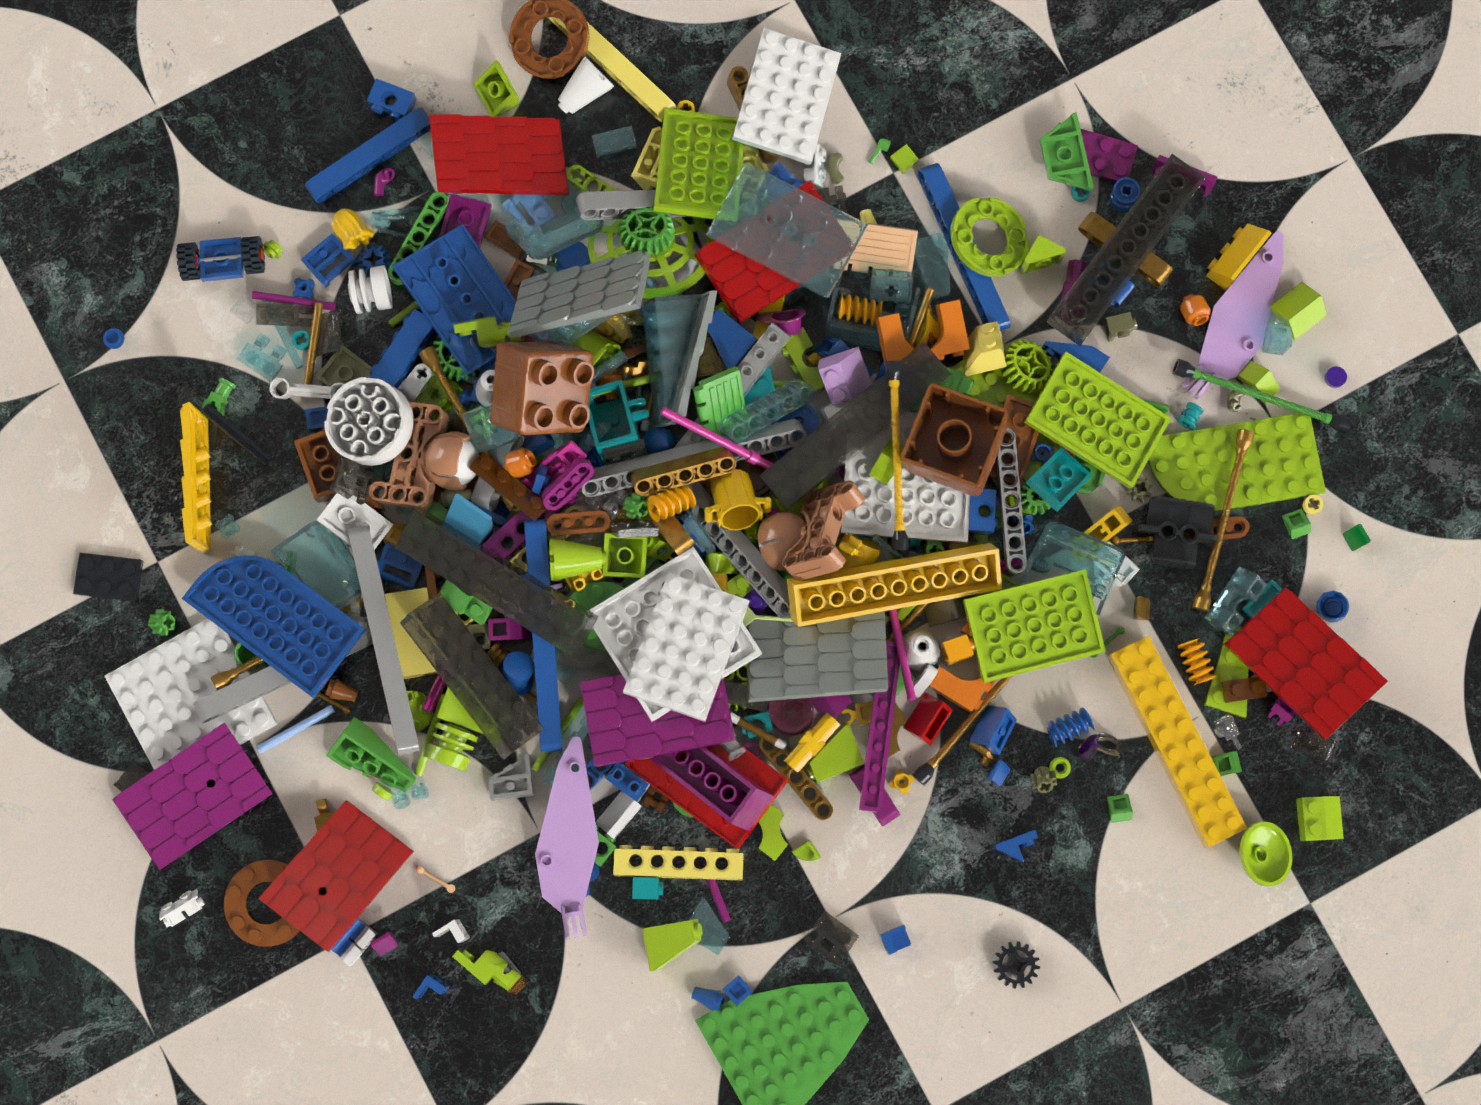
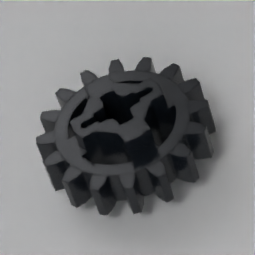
M1019 941L1016 942L1015 946H1013L1012 942H1008L1007 949L1001 946L1002 953H995L998 960L993 961V964L997 965L998 968L993 971L994 973H1000L997 978L999 981L1005 979V986H1008L1011 982L1013 989H1016L1017 984L1021 988H1025L1024 982L1032 984L1030 978L1032 976L1038 977L1034 971L1035 969H1040V966L1035 965V962L1040 959L1039 957H1033L1034 949L1028 951V944L1021 947ZM1017 950L1024 952L1028 957H1020ZM1008 953L1009 959L1005 964H1002L1005 955ZM1014 959L1018 962H1025L1018 966V971L1015 968L1009 967L1014 964ZM1027 966H1030V970L1025 976L1024 971ZM1005 972H1012L1016 980L1009 978Z

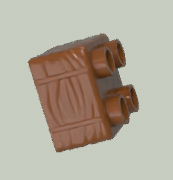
M562 341L499 343L496 349L490 412L491 424L521 435L582 432L590 418L588 405L591 382L594 378L592 353Z
M930 384L901 453V460L905 470L967 495L979 496L985 487L1006 433L1008 423L1007 410L949 388Z

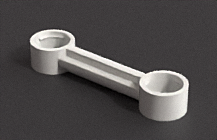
M279 377L271 382L270 392L275 398L288 399L291 396L331 399L336 389L343 386L344 383H334L332 386L297 384ZM284 381L287 384V391L284 395L279 396L276 388L280 382Z

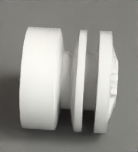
M385 265L371 267L370 277H366L363 269H359V279L355 270L348 272L349 296L357 314L363 313V304L366 311L371 312V302H375L378 310L391 309L393 307L391 287Z

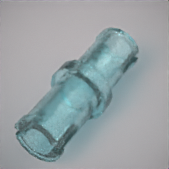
M619 350L607 360L603 359L600 362L601 364L594 368V378L591 383L595 384L607 374H613V370L627 362L628 359L624 352Z

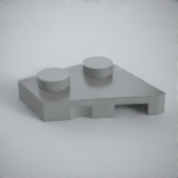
M525 754L519 761L508 765L500 773H496L488 778L491 801L533 796L529 754Z

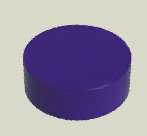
M1338 366L1330 368L1325 374V382L1331 388H1339L1347 380L1346 371Z

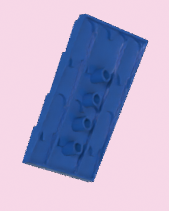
M463 224L391 266L466 375L496 358V352H493L490 348L478 345L475 330H472L470 335L460 336L459 333L455 334L453 329L454 323L491 316L496 317L497 325L499 322H511L516 300ZM452 277L455 279L454 284L450 281ZM531 334L522 335L520 342L530 337Z

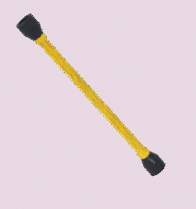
M885 361V373L891 388L890 396H892L891 421L893 422L891 423L893 429L892 448H894L893 473H895L893 475L895 481L894 503H896V523L892 537V550H908L909 538L905 531L902 515L903 493L901 492L903 491L901 490V438H899L900 411L898 408V387L900 386L899 380L902 374V361Z

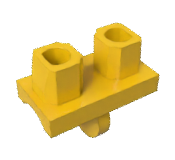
M603 568L566 578L565 580L572 593L576 590L580 591L588 583L603 578Z

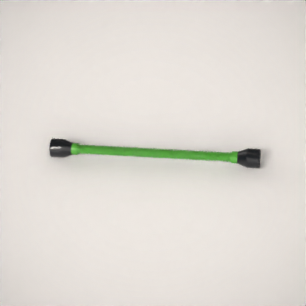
M1179 358L1173 368V375L1182 378L1202 379L1282 408H1287L1315 419L1317 418V420H1322L1323 423L1342 433L1347 432L1351 423V418L1345 415L1321 413L1236 382L1219 378L1218 376L1203 372L1189 362Z

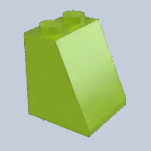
M451 677L437 718L491 736V733H495L499 721L496 719L498 713L503 712L506 701L503 700L504 696L502 694Z

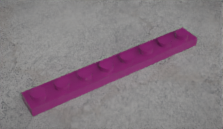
M886 641L888 690L886 692H875L873 696L859 810L881 813L900 667L896 644Z

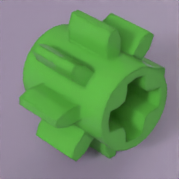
M635 493L627 497L623 503V509L627 511L626 517L640 520L641 517L648 514L647 502H645L647 497Z
M157 609L156 614L150 615L148 626L153 630V634L168 635V630H174L175 619L171 615V611Z

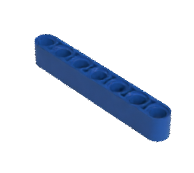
M422 107L413 110L306 182V189L316 203L327 200L431 130L429 116Z

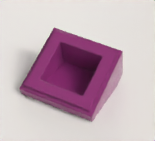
M386 932L371 941L370 945L382 956L398 947V942L392 932Z

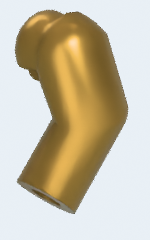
M970 742L969 746L983 755L980 763L987 768L990 767L991 763L995 761L994 755L985 745Z

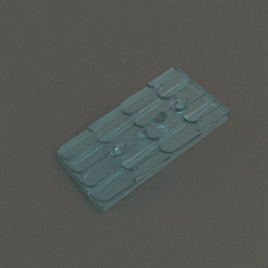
M746 162L706 236L770 268L793 282H797L809 290L829 298L868 224Z

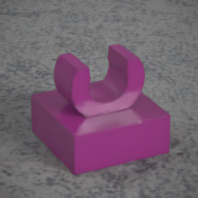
M1278 698L1273 703L1268 717L1271 718L1275 714L1280 716V719L1277 721L1279 726L1284 721L1288 723L1293 718L1295 712L1281 698Z

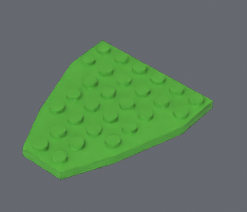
M848 982L799 984L750 994L737 1006L730 999L720 1005V1011H710L695 1020L742 1105H805L841 1064L869 1021Z

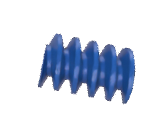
M1083 707L1079 709V714L1076 711H1072L1071 717L1065 714L1063 717L1064 721L1060 717L1056 718V724L1052 720L1048 721L1047 727L1048 735L1055 748L1058 747L1057 740L1065 744L1066 736L1072 741L1073 733L1081 737V730L1089 734L1088 727H1091L1095 731L1092 719Z

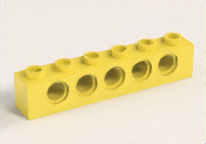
M619 845V849H614L613 875L743 881V853H739V849H726V852H718L717 848H705V852H698L694 847H684V851H675V847L668 846L662 847V850H654V846H641L640 850L632 849L631 845ZM635 855L642 858V863L638 867L630 864L631 857ZM655 856L663 858L664 862L661 867L656 868L652 866L651 861ZM676 857H682L685 860L682 868H675L673 866V860ZM701 857L706 860L707 863L703 869H697L694 866V861L697 858ZM720 858H724L728 862L727 868L723 870L718 869L715 865L716 861Z

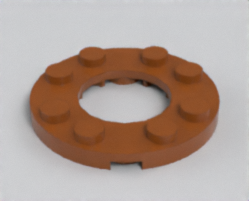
M530 0L516 13L510 27L509 42L512 47L513 56L521 68L536 77L555 79L572 72L585 57L589 45V27L582 11L569 0ZM555 17L565 24L569 39L562 53L547 58L535 51L531 36L534 27L539 21L544 18Z
M276 860L256 861L238 871L230 881L224 897L225 916L231 929L242 940L256 946H275L291 940L300 932L283 917L278 922L272 924H260L253 920L247 910V897L250 891L257 884L273 882L288 864Z

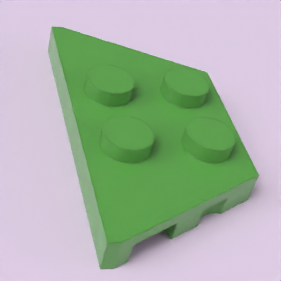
M1075 112L1039 140L1047 177L1051 181L1093 190L1094 186L1077 112Z

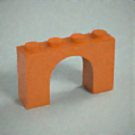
M960 300L935 305L940 334L936 343L927 350H918L908 344L903 334L899 313L875 318L884 364L885 361H902V368H904L905 363L911 362L912 366L924 364V359L932 358V362L945 359L944 355L952 353V357L965 355L964 350H968L970 347Z
M967 620L960 633L963 635L967 634L968 638H972ZM939 666L935 678L928 687L971 713L973 709H979L983 702V699H981L984 691L988 693L994 682L983 683L981 677L976 680L965 681Z

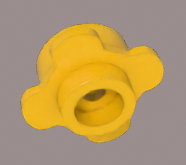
M900 769L896 770L894 773L895 777L890 781L889 786L891 789L899 790L901 794H907L910 784L914 782V777L903 773Z

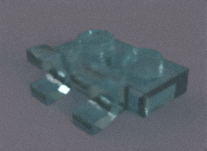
M260 333L253 345L248 342L246 343L236 360L272 382L284 366L279 361L288 351L277 344L272 354L268 356L262 352V349L271 340Z

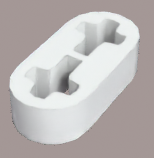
M930 664L926 666L913 683L916 698L920 697L938 672V669Z

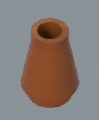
M331 679L325 695L330 696V699L355 702L359 690L352 688L339 679Z

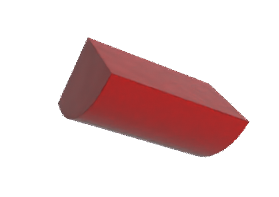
M925 692L903 726V729L931 746L953 709L943 701Z

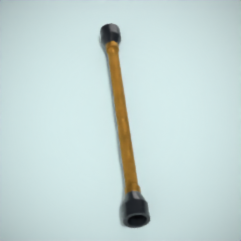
M1012 676L1000 679L983 698L979 709H974L968 715L967 719L963 721L960 727L945 742L946 744L938 750L939 752L932 759H929L927 763L917 768L912 776L924 786L929 782L934 770L938 766V762L944 758L945 754L956 744L961 735L974 723L975 719L986 709Z

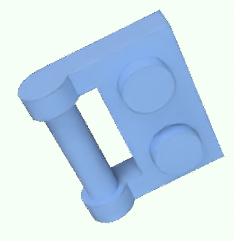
M517 194L502 204L505 210H509L524 230L523 234L526 238L531 237L557 218L541 195ZM518 203H521L535 224L529 225L517 209L516 205Z

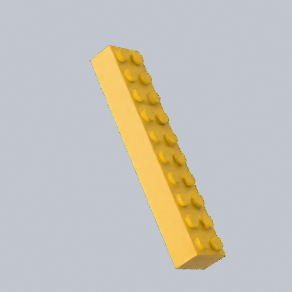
M991 543L840 569L801 581L789 578L787 579L791 620L800 627L1002 590L999 549Z
M1147 636L1107 656L1204 848L1211 847L1247 829L1150 637Z

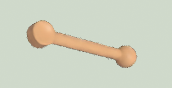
M422 866L416 867L417 874L427 876L447 888L449 893L455 891L453 884L449 885L425 871Z

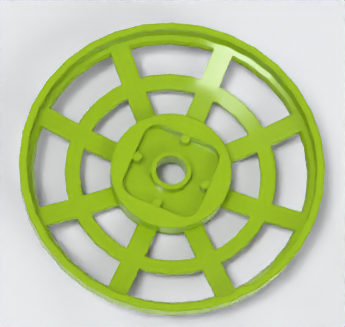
M671 217L681 226L675 227L674 239L671 242L670 248H666L665 252L659 251L657 256L653 253L650 254V264L658 263L660 269H648L647 277L664 275L668 286L645 288L643 298L655 299L676 295L687 290L703 277L705 272L701 265L690 276L678 283L672 273L682 267L689 258L698 262L694 256L696 252L693 251L694 237L692 232L704 231L706 245L712 242L710 231L701 217H692L699 223L688 225L681 217ZM617 219L612 226L601 225L605 220H597L592 227L588 239L590 264L610 257L615 259L626 252L631 254L630 250H625L624 245L615 249L613 247L614 234L618 235V226L622 219ZM596 232L608 233L606 240L608 252L597 258L594 250ZM687 234V248L675 243V235ZM674 251L682 254L678 261L668 265L666 259Z

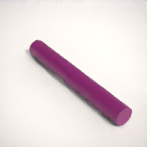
M706 860L700 862L702 869L706 866ZM706 879L723 923L730 921L731 918L716 880Z

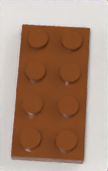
M1007 394L1002 408L1008 412L1007 428L1012 429L1015 433L1019 483L1021 487L1039 434L1037 430L1024 423L1035 403ZM1005 434L1002 443H1009L1010 437ZM1004 454L1001 456L1004 464L1012 463V458L1009 455ZM995 459L988 477L998 480ZM1006 475L1003 477L1005 483L1014 484L1012 476Z

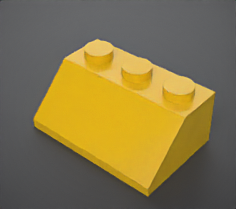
M1247 224L1244 229L1239 227L1232 236L1235 238L1230 245L1227 242L1221 249L1220 253L1223 255L1220 259L1214 258L1207 268L1210 271L1206 276L1226 291L1272 233L1269 230Z

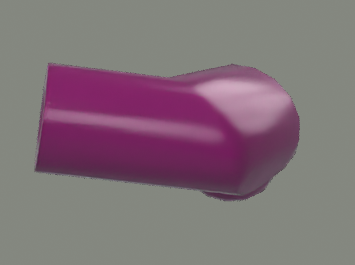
M385 168L375 175L373 195L384 196V185L395 176L392 168Z

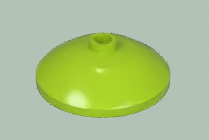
M1258 822L1249 826L1244 832L1240 842V859L1246 874L1252 881L1265 887L1276 886L1282 883L1288 876L1292 866L1291 845L1285 833L1277 825L1270 822Z

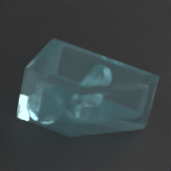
M1272 322V324L1266 327L1262 352L1283 356L1292 347L1291 327L1285 326L1282 322Z

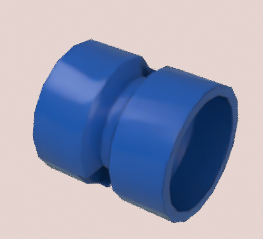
M1124 177L1119 179L1109 195L1111 206L1118 211L1130 210L1140 195L1139 184L1132 178Z

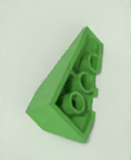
M355 717L345 727L326 755L343 768L351 770V768L362 771V775L368 778L370 775L380 778L382 783L404 792L416 780L413 773L374 730Z

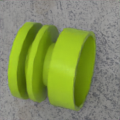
M436 722L434 727L442 730V735L432 732L431 736L438 739L439 743L438 745L428 743L423 757L466 772L470 758L462 754L464 749L473 751L474 747L467 745L466 741L477 742L478 737L468 730L453 724Z

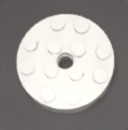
M362 377L349 381L337 390L327 406L328 413L325 421V432L330 444L342 456L362 465H380L392 460L405 448L412 434L413 412L409 401L400 390L380 379Z

